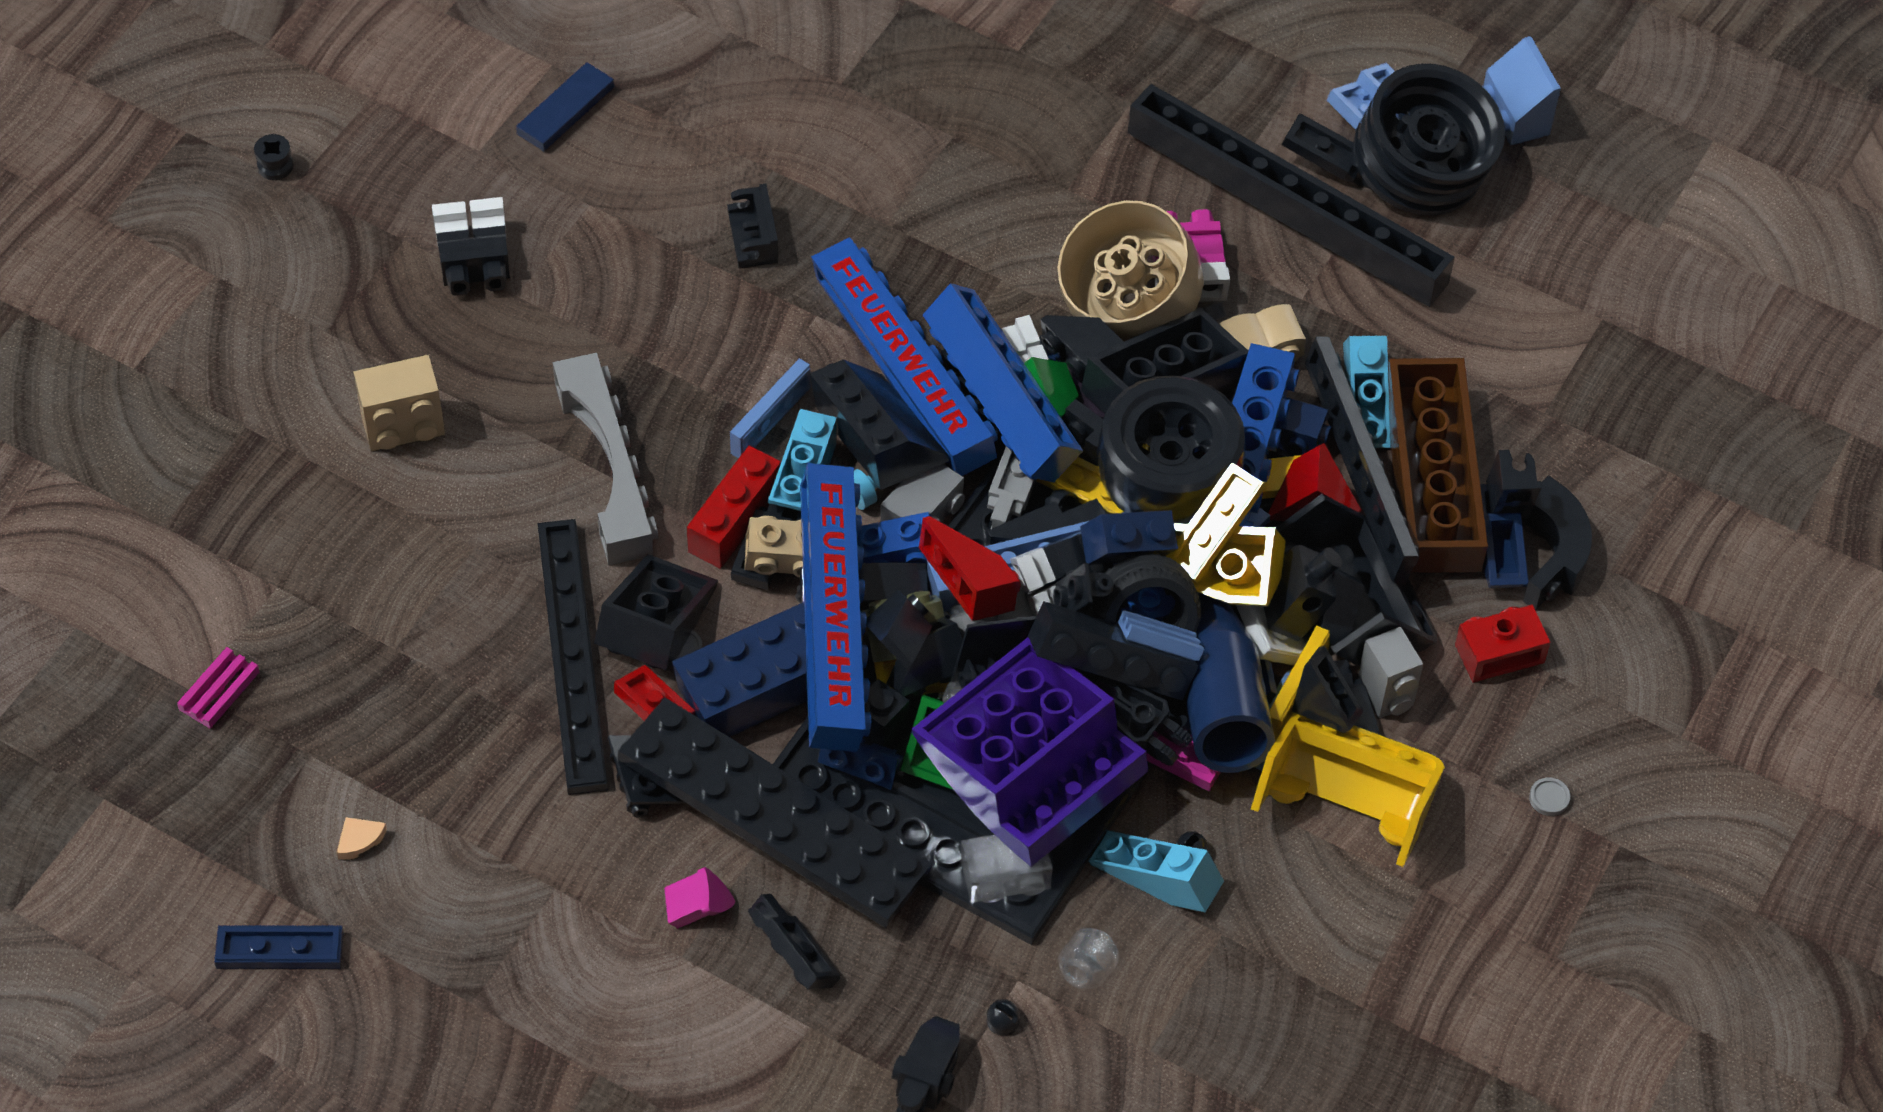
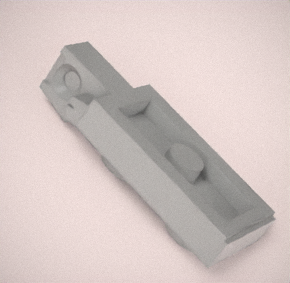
M1008 447L1004 450L988 492L987 508L993 510L990 519L992 521L991 529L1011 521L1012 515L1017 517L1022 515L1036 483V480L1029 478L1022 472L1019 466L1021 462Z

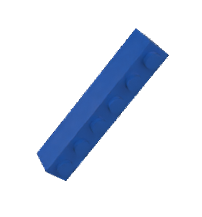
M950 283L923 314V317L931 327V335L943 345L948 353V361L961 372L966 380V388L979 399L984 407V415L997 426L1002 434V442L1015 453L1021 462L1019 466L1022 472L1033 480L1040 479L1055 482L1083 452L1082 448L975 290Z

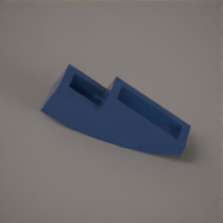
M1480 484L1488 543L1483 569L1488 587H1527L1528 573L1521 513L1490 514L1487 484Z

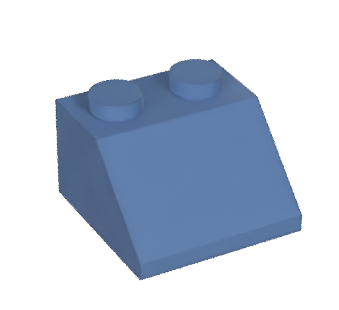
M1530 36L1522 39L1487 69L1484 85L1482 86L1494 99L1501 112L1505 136L1510 145L1550 135L1561 89Z

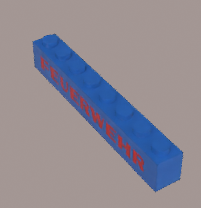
M849 237L811 256L817 281L895 391L948 454L949 462L946 463L949 468L963 476L996 459L997 454L994 442L998 441V436L994 427L988 420L983 422L978 416L980 412L972 396H964L960 391L961 384L954 371L951 369L946 371L942 366L943 360L938 349L933 344L931 346L927 345L925 334L917 320H909L907 317L908 312L902 299L898 295L895 297L891 295L886 277L881 271L876 273L873 270V263L864 247L858 249Z
M807 463L800 485L809 748L857 752L863 736L868 737L871 728L870 712H865L864 702L868 701L870 688L869 679L863 678V669L866 668L868 660L867 645H862L861 636L864 635L866 629V612H860V603L863 602L865 593L864 579H859L858 574L863 564V548L857 547V539H859L861 534L862 517L861 515H856L855 507H858L860 500V484L854 483V467Z

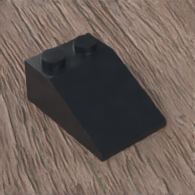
M647 554L602 603L594 644L605 647L614 654L626 655L642 661L649 667L667 670L672 661L679 656L691 631L694 630L717 587L718 580Z

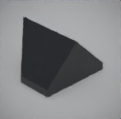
M1324 645L1318 647L1303 668L1292 712L1345 733L1351 730L1364 711Z

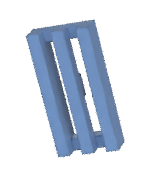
M1123 610L1118 623L1127 641L1195 662L1200 660L1204 648L1200 645V640L1196 638L1195 632Z

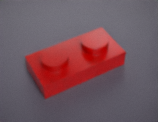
M646 665L614 682V693L644 721L665 697L695 716V710Z

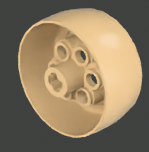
M1143 201L1111 203L1088 214L1077 223L1067 236L1060 251L1057 267L1060 289L1071 314L1078 317H1099L1124 342L1195 311L1202 295L1204 282L1201 259L1188 232L1170 213L1157 205ZM1149 255L1159 257L1156 262H1147ZM1150 279H1159L1158 285L1156 287H1146L1147 282ZM1104 283H1111V289L1106 293H1102ZM1126 294H1135L1132 302L1123 303L1122 300Z

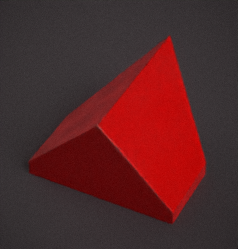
M1325 443L1293 460L1268 512L1270 520L1284 522L1320 494H1324L1357 512L1361 511L1359 504Z

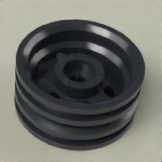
M1438 64L1409 65L1390 74L1377 89L1354 134V159L1358 171L1367 185L1389 204L1401 210L1420 215L1450 213L1466 205L1475 196L1498 159L1505 140L1504 121L1491 95L1470 76L1456 69ZM1460 134L1464 137L1465 142L1459 141Z

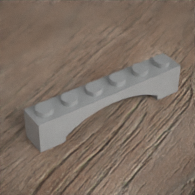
M597 352L553 362L555 387L563 414L571 412L589 427L602 445L612 469L613 485L609 503L605 512L597 513L599 535L608 565L644 558L647 554L654 555L653 540L658 539V530L654 516H646L645 508H649L646 489L644 485L637 486L635 478L640 477L635 455L628 456L626 448L630 447L626 425L619 426L617 418L621 417V410L617 396H610L608 388H612L608 366L601 367Z

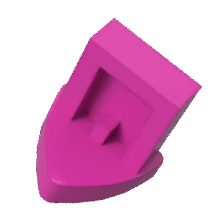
M707 867L697 870V873L664 887L668 924L677 929L708 915L720 914L735 904V899L726 885Z

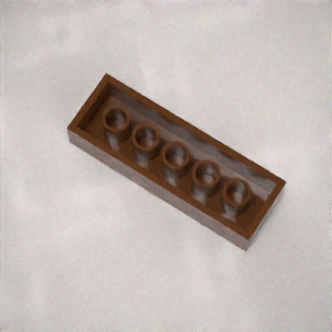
M1389 359L1390 444L1396 498L1401 514L1406 517L1407 528L1412 541L1419 550L1418 563L1413 567L1411 573L1482 572L1488 543L1465 359Z

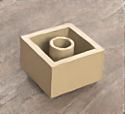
M429 355L353 371L361 417L370 451L392 449L398 445L415 441H428L434 437L445 435L439 390Z

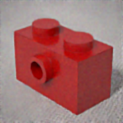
M1528 605L1521 608L1509 607L1499 614L1484 618L1476 616L1466 620L1459 626L1455 646L1472 683L1545 663L1551 642L1533 605Z

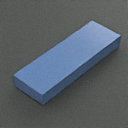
M799 358L730 431L732 455L739 458L748 445L755 448L811 388L810 364Z

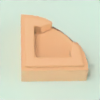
M346 817L336 852L338 859H355L359 857L358 854L369 850L374 845L380 844L387 831L386 823Z

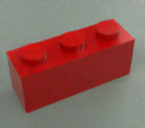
M748 445L688 524V553L721 569L744 539L749 519L753 517L755 509L759 510L760 506L768 507V499L781 461Z

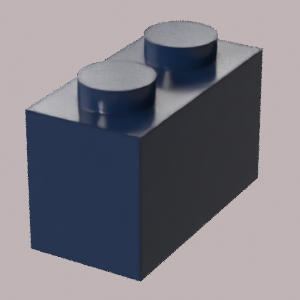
M1172 510L1101 514L1080 526L1085 559L1088 565L1118 563L1120 560H1125L1124 558L1126 557L1129 558L1131 555L1137 556V554L1143 553L1166 556L1178 549Z

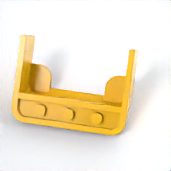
M1293 712L1267 754L1251 810L1258 812L1268 795H1271L1278 802L1289 804L1303 799L1306 792L1381 820L1379 831L1385 840L1392 845L1402 846L1396 865L1404 867L1419 837L1439 785L1444 764L1432 754L1360 727L1353 726L1350 731L1342 733Z

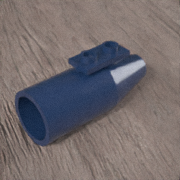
M1199 594L1201 619L1197 627L1196 638L1200 640V645L1203 646L1204 651L1200 660L1196 661L1198 668L1185 694L1194 750L1198 760L1212 770L1226 773L1241 772L1256 767L1266 760L1267 754L1275 743L1269 704L1277 695L1271 661L1259 658L1255 643L1232 605L1204 594Z

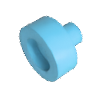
M859 469L854 470V483L860 484V500L857 508L864 510L877 501L875 489L878 486L869 475L866 476Z

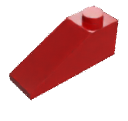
M931 516L923 517L919 549L970 619L976 621L1015 611L1017 593L1020 592L1021 588L1018 574L1011 570L1002 556Z

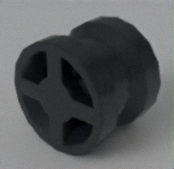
M268 134L258 139L254 146V153L260 175L268 180H280L287 177L292 172L294 166L289 141L279 134Z

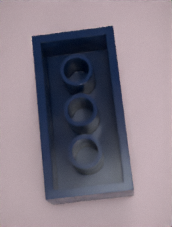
M804 602L672 661L678 689L686 703L695 710L696 717L731 737L808 701Z

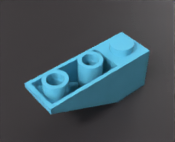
M1349 336L1343 343L1345 377L1351 383V391L1356 404L1361 407L1362 418L1367 431L1372 434L1374 448H1390L1387 336Z
M803 409L799 410L768 499L769 504L801 511L800 485L807 463L830 465L837 444V417Z
M1107 831L1089 860L1092 866L1172 906L1201 912L1207 911L1224 882L1207 850L1113 831Z

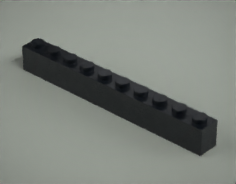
M1150 84L1130 105L1128 134L1428 307L1433 304L1449 285L1455 259L1453 255L1153 84Z

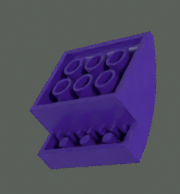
M1029 637L912 728V734L958 796L993 834L1030 867L1148 772L1146 751L1117 728L1114 699L1072 667L1037 657Z

